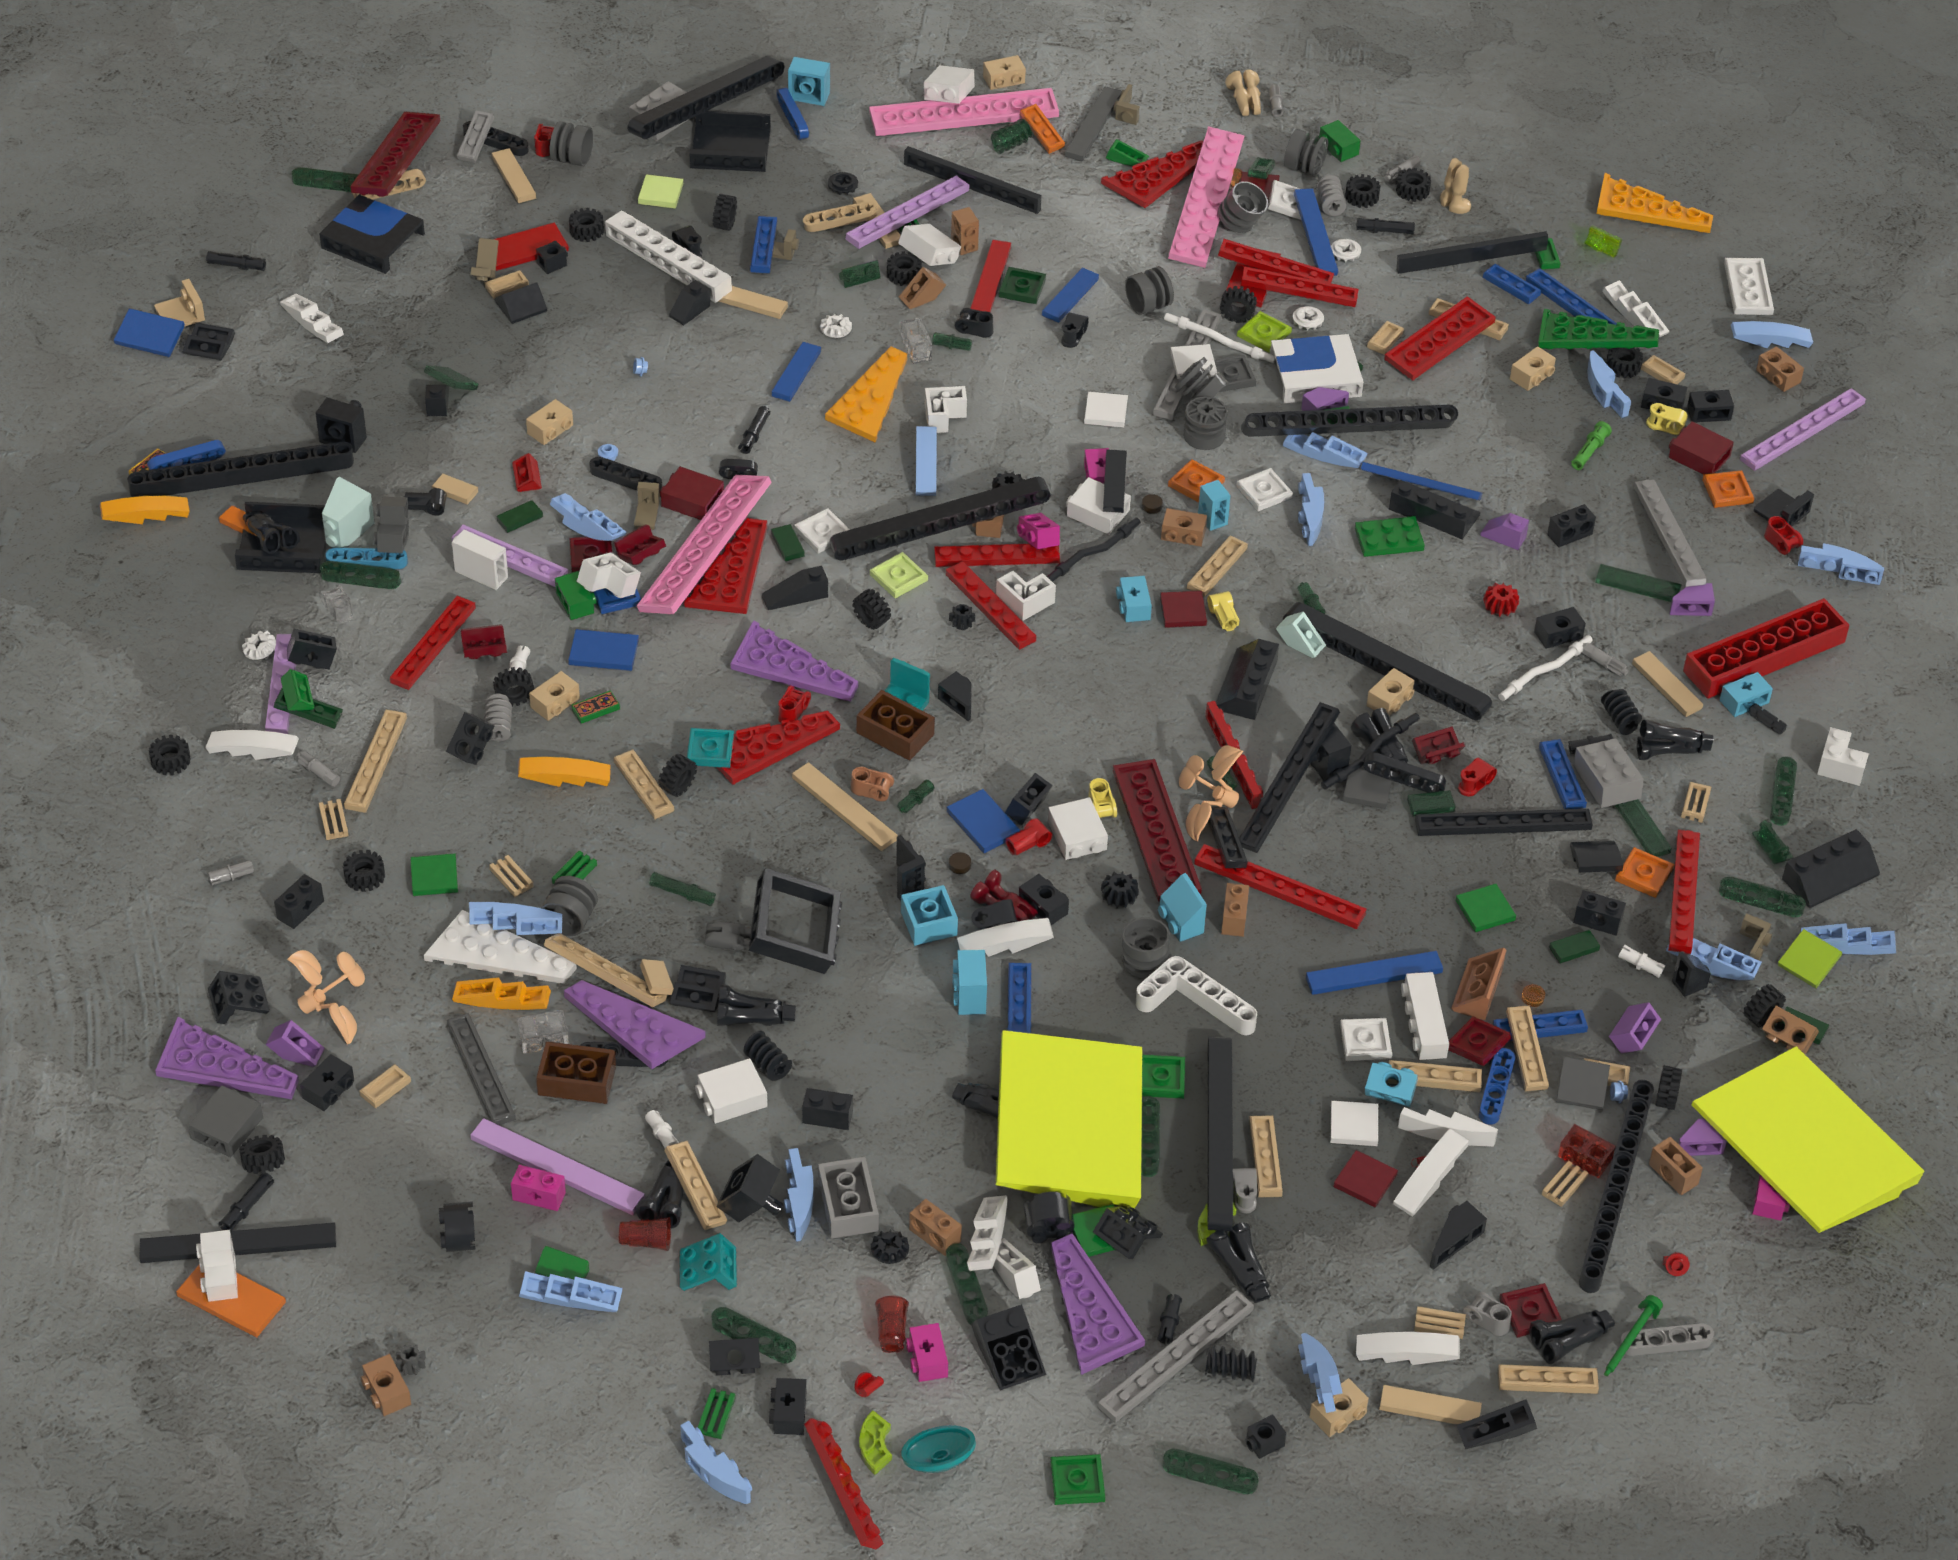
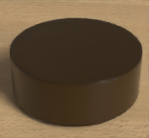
M1149 494L1142 499V509L1145 512L1155 514L1162 510L1163 500L1160 496Z
M962 852L951 855L949 858L950 870L956 874L967 873L971 869L970 856Z

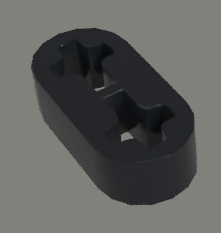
M724 459L720 462L719 466L720 476L726 479H732L735 475L757 476L758 464L752 460Z

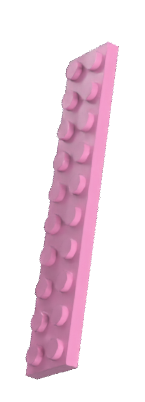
M1052 88L968 96L959 104L929 100L869 107V114L875 135L886 136L1024 121L1020 116V110L1037 104L1046 118L1059 117V109Z
M1208 126L1168 259L1206 268L1220 221L1218 207L1228 194L1244 141V135Z
M735 475L638 603L637 608L639 612L674 614L772 483L769 476Z

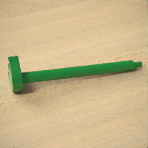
M1648 1295L1640 1302L1638 1308L1645 1309L1606 1366L1605 1376L1608 1377L1615 1370L1651 1314H1653L1654 1319H1657L1660 1314L1659 1312L1663 1308V1303L1658 1297Z

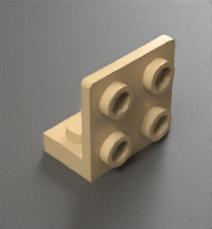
M190 279L182 281L181 297L154 305L159 316L183 321L185 326L205 321L202 301Z

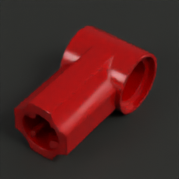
M1038 818L1030 820L1023 830L1006 838L1005 844L1012 855H1018L1035 845L1037 847H1044L1052 839V833Z

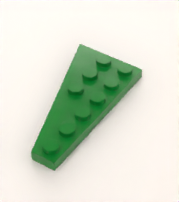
M1544 309L1538 343L1540 348L1545 349L1658 347L1660 335L1659 329L1638 325L1633 328L1625 327V323L1617 322L1614 325L1609 324L1608 320L1582 315L1570 317L1567 316L1566 312L1553 314L1550 313L1549 309Z

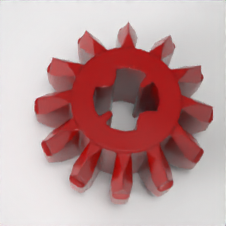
M1504 582L1501 585L1494 583L1493 586H1488L1483 598L1485 610H1490L1491 615L1496 613L1499 617L1502 614L1509 616L1510 613H1515L1520 600L1517 589H1513L1512 585H1504Z

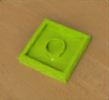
M1259 311L1237 331V337L1270 353L1271 340L1285 339L1292 332V327Z
M1803 929L1778 961V966L1812 987L1817 988L1842 956V952Z

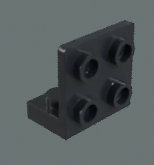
M1777 489L1756 505L1753 511L1768 521L1773 516L1782 517L1790 526H1793L1810 512L1814 494L1807 490L1804 494L1798 495L1794 499L1782 490Z
M902 835L897 836L896 864L898 866L897 898L901 901V895L924 890L926 862L922 855H918L915 852L910 841H906Z
M219 971L208 987V993L218 1024H226L230 1016L234 1014L235 1009L267 1014L270 1010L262 980L259 976Z
M1131 1206L1107 1208L1093 1230V1233L1128 1259L1135 1257L1145 1239L1161 1238L1163 1235L1157 1229L1158 1226L1154 1222L1147 1219L1144 1220L1139 1216L1140 1212Z

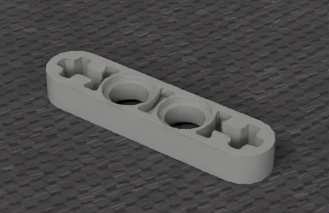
M1702 1323L1641 1329L1632 1343L1635 1346H1630L1625 1354L1636 1356L1708 1348L1713 1341L1714 1331L1709 1325ZM1630 1331L1622 1334L1619 1347ZM1679 1334L1684 1337L1685 1341L1676 1342L1672 1336ZM1650 1337H1657L1660 1339L1661 1344H1651L1648 1339Z

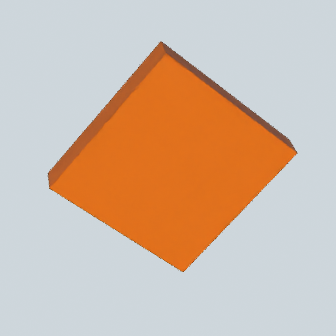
M1191 459L1168 481V486L1199 503L1200 486L1216 480L1223 484L1225 476Z
M1742 470L1703 475L1702 481L1714 508L1752 504L1754 502V496Z
M1634 847L1623 864V870L1619 871L1616 875L1615 881L1656 898L1673 871L1674 864Z

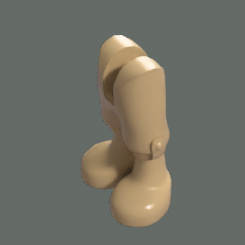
M1250 69L1244 71L1243 81L1247 90L1243 87L1240 71H1234L1229 74L1225 79V84L1228 89L1235 90L1233 97L1236 99L1242 116H1249V108L1252 109L1253 115H1260L1261 103L1259 96L1261 93L1256 87L1260 82L1258 74Z
M1453 158L1449 164L1444 181L1445 190L1440 194V203L1444 207L1449 206L1450 212L1464 214L1471 209L1470 201L1462 198L1467 189L1469 167L1462 165V162L1457 158Z

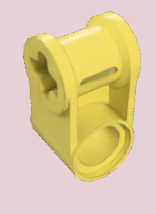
M1661 403L1651 405V414L1646 421L1647 426L1653 430L1679 435L1681 429L1685 427L1687 413L1682 409L1669 407Z
M1102 778L1093 779L1089 785L1088 798H1091L1099 818L1117 817L1116 802L1112 796L1109 783Z

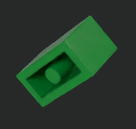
M1339 120L1320 127L1319 139L1321 137L1328 139L1327 150L1340 162L1359 155L1361 140Z
M579 571L555 578L556 594L570 620L594 614V604H596L594 593L589 592L583 585L577 582Z

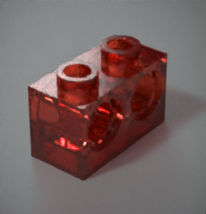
M1574 1124L1561 1141L1558 1157L1562 1158L1565 1162L1569 1160L1573 1165H1577L1583 1171H1587L1588 1174L1600 1178L1613 1160L1616 1146Z

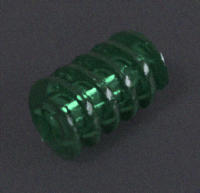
M1017 120V122L993 131L991 134L992 145L998 154H1002L1004 151H1009L1010 148H1015L1016 145L1020 146L1022 143L1028 142V138L1032 137V130L1026 120Z

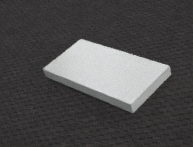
M1725 258L1724 265L1734 314L1773 315L1774 307L1764 259Z

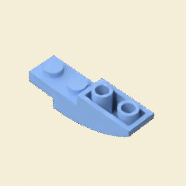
M1594 350L1590 351L1587 374L1593 394L1603 408L1611 406L1621 418L1628 416L1631 400L1614 383L1616 374Z
M1303 473L1302 480L1298 483L1299 494L1303 495L1302 509L1298 512L1299 524L1303 525V538L1307 539L1308 546H1313L1322 526L1324 492L1322 486L1314 487L1310 473Z
M566 493L551 499L550 506L564 516L562 523L581 535L603 541H612L626 535V531L605 516L603 512L598 509L589 512L586 507L580 505Z
M1823 543L1822 549L1802 546L1798 559V566L1839 572L1838 578L1870 584L1880 585L1884 572V567L1866 556L1846 548Z
M1693 938L1691 955L1698 957L1709 968L1712 976L1733 980H1754L1762 963L1761 961L1725 945L1719 944L1718 948H1715ZM1668 947L1666 949L1667 952L1676 956L1679 954V952L1668 951Z
M798 1148L789 1149V1159H785L787 1174L791 1173L792 1178H789L790 1189H787L788 1199H784L785 1213H790L791 1218H788L790 1233L794 1232L796 1241H801L810 1223L813 1210L812 1166L802 1167Z
M1303 1333L1301 1334L1303 1344L1298 1345L1300 1357L1303 1359L1301 1360L1303 1373L1309 1374L1310 1383H1315L1316 1388H1319L1316 1389L1319 1404L1324 1403L1326 1413L1334 1412L1336 1409L1333 1395L1343 1393L1336 1364L1328 1350L1319 1341L1309 1334Z
M690 1421L681 1424V1439L687 1446L685 1447V1462L705 1483L724 1496L744 1504L750 1503L752 1486L746 1477L742 1478L739 1474L735 1461L733 1459L729 1460L724 1452L716 1455L711 1445L707 1446L704 1442L700 1429L698 1427L694 1428Z

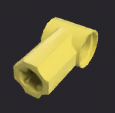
M1229 591L1207 597L1209 610L1212 614L1215 613L1222 629L1232 631L1239 626L1240 620L1233 608V599Z

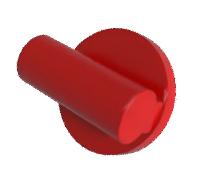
M1680 1252L1663 1256V1266H1665L1669 1274L1682 1276L1688 1271L1690 1266L1688 1256Z
M863 1372L856 1378L855 1392L858 1396L868 1397L884 1384V1380L880 1376L874 1377L871 1373Z

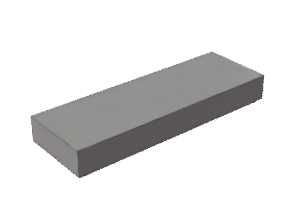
M475 111L457 153L458 160L476 163L494 120L492 113Z

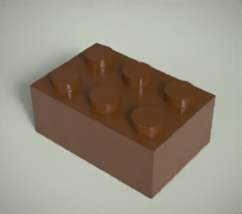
M883 690L857 714V734L909 761L934 736V716Z
M546 1042L536 1077L538 1095L607 1104L616 1070L615 1050Z

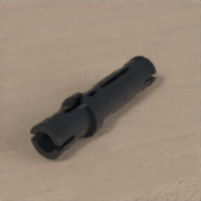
M1357 218L1356 230L1373 231V233L1389 232L1414 235L1415 222L1379 220V218Z
M208 251L206 255L208 264L242 268V270L255 269L264 271L266 268L265 258Z
M766 406L759 407L750 427L743 433V440L738 446V449H741V453H750L754 443H757L759 433L771 414V411H768L769 408Z
M261 1174L242 1198L230 1206L231 1210L219 1222L222 1230L232 1231L242 1218L245 1219L249 1215V1210L263 1196L267 1189L273 1185L274 1179H272L273 1177L270 1174Z

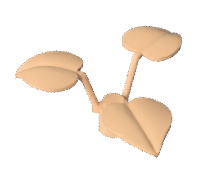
M1226 745L1215 755L1212 762L1214 770L1211 774L1213 779L1222 786L1216 787L1198 776L1204 768V761L1197 755L1191 756L1186 763V767L1183 768L1179 777V786L1182 789L1187 790L1191 788L1195 780H1198L1213 789L1212 796L1215 801H1203L1201 805L1195 804L1190 810L1186 819V830L1193 840L1198 842L1200 833L1210 818L1211 805L1218 807L1224 805L1228 808H1233L1237 804L1239 793L1232 790L1221 778L1224 777L1243 753L1242 750Z
M300 950L295 952L287 960L293 963L303 977L311 984V987L304 992V995L298 998L300 1009L304 1013L309 1014L315 1009L319 1012L322 1009L329 1008L330 1015L347 1045L350 1044L357 1032V1023L353 1015L343 1005L339 1007L337 1003L324 1004L326 1000L324 993L346 978L349 979L354 987L361 986L365 981L362 968L349 953L341 952L337 955V963L344 975L324 989L316 990L315 987L322 982L320 963L309 951Z

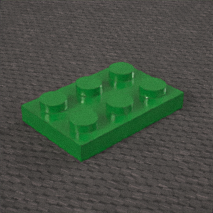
M1415 516L1355 522V531L1364 557L1424 551L1425 544Z

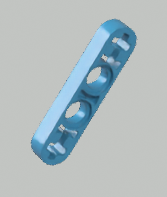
M331 548L325 554L327 565L331 568L402 569L408 564L405 550L403 553L378 552L377 548ZM355 556L361 557L360 560L356 561L351 558ZM374 557H382L379 561L372 560Z

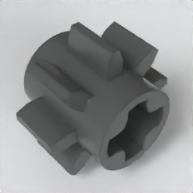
M404 1345L401 1352H396L397 1369H403L404 1376L407 1374L417 1375L421 1368L424 1369L426 1367L425 1351L419 1352L417 1345Z

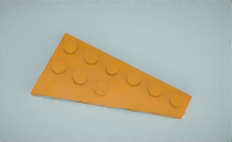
M1604 174L1596 214L1710 233L1713 215L1693 207L1685 208L1680 206L1681 202L1676 200L1670 202L1665 200L1663 195L1640 186L1632 187L1627 185L1625 180L1619 179L1617 181L1610 178V174Z
M890 346L825 413V420L876 443L878 432L881 430L883 419L886 417L891 404L894 390L897 388L899 377L902 375L907 362V353Z

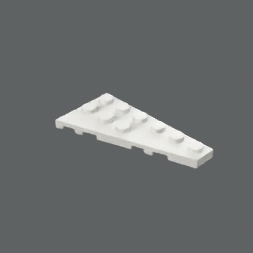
M464 910L456 916L424 954V961L433 962V960L444 961V964L447 965L458 963L464 964L467 968L501 974L503 971L514 973V976L523 977V975L536 976L537 980L565 984L577 969L575 963L561 955L505 929L493 930L492 924L470 925L469 913Z

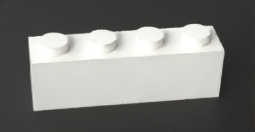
M1433 972L1406 974L1405 983L1401 984L1402 997H1406V1015H1410L1409 1031L1414 1033L1413 1049L1418 1051L1419 1060L1447 1058L1449 1041Z

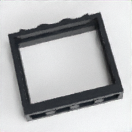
M765 868L757 881L748 951L825 974L831 965L834 966L837 958L834 949L839 940L836 932L841 922L838 918L842 908V902L840 901L841 892ZM771 889L828 907L823 953L766 935Z

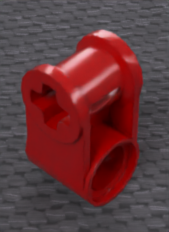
M543 124L538 125L537 132L534 135L536 155L540 157L550 155V141L554 127L543 126Z
M1773 516L1769 519L1764 537L1781 554L1786 555L1790 553L1791 549L1799 548L1803 545L1802 535L1790 526L1785 519L1779 516Z
M790 685L778 703L779 722L781 723L782 720L789 719L790 722L798 720L810 703L811 692H802Z
M1477 757L1461 771L1460 777L1462 781L1458 786L1459 793L1468 797L1474 796L1493 781L1497 774V769Z

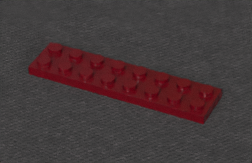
M404 112L350 186L351 193L377 195L379 197L388 196L440 123V114Z
M1150 759L1113 765V774L1158 902H1160V896L1184 873L1188 875L1201 895L1202 888L1156 760Z

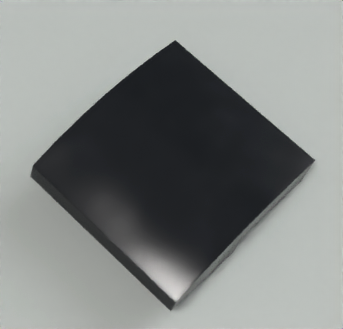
M196 323L192 335L187 337L182 352L187 355L222 360L233 341L235 331L230 328Z
M1615 841L1570 842L1573 861L1577 864L1578 873L1623 870V861Z
M681 965L677 982L674 984L670 1005L715 1012L719 1003L720 985H724L726 973Z

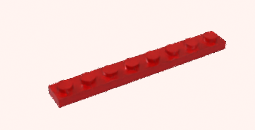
M1678 829L1668 946V951H1684L1691 954L1693 946L1700 833L1690 830Z
M1206 844L1203 845L1195 858L1194 865L1244 885H1249V887L1354 929H1358L1366 915L1367 909L1249 861L1247 868H1225L1219 850Z

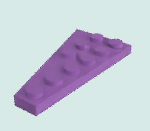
M754 620L731 662L732 670L850 702L858 689V681L840 670H833L821 659L819 661L814 659L811 653L787 639L778 638L775 636V632L770 629L765 630L761 628L759 623Z
M583 980L564 990V997L651 1069L706 1038L705 1031Z
M177 1017L155 1070L158 1077L221 1087L222 1085L229 1089L286 1099L293 1098L299 1082L298 1075L276 1064L270 1065L262 1061L261 1057L257 1055L252 1056L246 1053L243 1048L217 1035L211 1036L203 1032L202 1028L185 1023V1020Z
M1069 1234L1051 1242V1250L1080 1374L1089 1372L1145 1346V1339L1075 1236Z

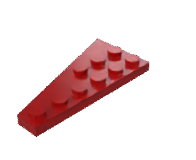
M1200 140L1184 146L1181 151L1176 153L1168 152L1163 158L1155 157L1132 166L1131 170L1125 172L1122 170L1118 171L1115 176L1110 178L1108 176L1102 177L1101 184L1146 208L1195 170L1204 141Z
M747 518L735 533V538L726 545L723 554L717 557L704 574L702 582L699 585L697 584L693 589L692 595L686 598L684 607L747 614L766 535L767 520Z
M827 710L805 715L800 720L790 722L789 719H786L777 725L770 726V723L737 730L736 734H734L730 768H716L734 785L840 730V723Z

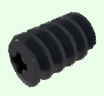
M1624 689L1611 690L1601 697V703L1619 729V732L1622 735L1633 733L1642 721V715L1631 701L1630 696L1627 695V691Z
M764 1031L753 1033L746 1041L743 1050L744 1054L755 1063L756 1067L769 1080L777 1081L789 1073L792 1068V1060H788L787 1055L782 1053V1050L777 1048L774 1042H771V1039L765 1035Z
M1212 1345L1208 1351L1205 1375L1211 1369L1212 1376L1216 1377L1220 1370L1222 1378H1226L1227 1374L1231 1372L1232 1380H1235L1240 1373L1242 1381H1245L1248 1375H1250L1251 1381L1254 1383L1257 1358L1254 1351H1251L1249 1356L1246 1357L1244 1349H1241L1238 1356L1235 1353V1348H1231L1230 1352L1226 1354L1225 1346H1222L1217 1353L1215 1345Z

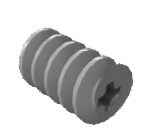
M1335 175L1324 176L1317 184L1322 209L1329 216H1339L1346 209L1340 179Z
M503 694L490 695L485 701L484 720L495 725L490 740L499 742L505 741L511 736L512 705L509 702V698Z

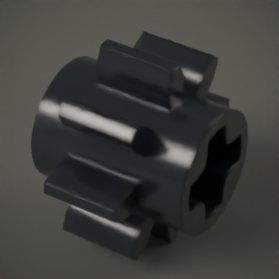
M959 604L953 607L952 612L949 613V621L952 622V627L966 630L972 627V622L975 621V613H972V607Z

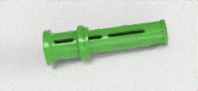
M1603 421L1596 423L1594 431L1587 435V442L1571 461L1574 469L1582 470L1594 451L1604 444V439L1612 433L1609 424Z

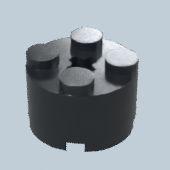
M1044 1192L1035 1195L1034 1200L1030 1203L1026 1200L1023 1205L1027 1234L1034 1243H1043L1048 1238H1056L1058 1240L1069 1235L1075 1228L1071 1198L1067 1195L1064 1198L1061 1197L1059 1192Z
M473 1201L444 1203L443 1208H439L440 1224H445V1232H440L441 1249L446 1248V1252L476 1250L475 1244H470V1241H475L473 1210L468 1211V1208L473 1207Z

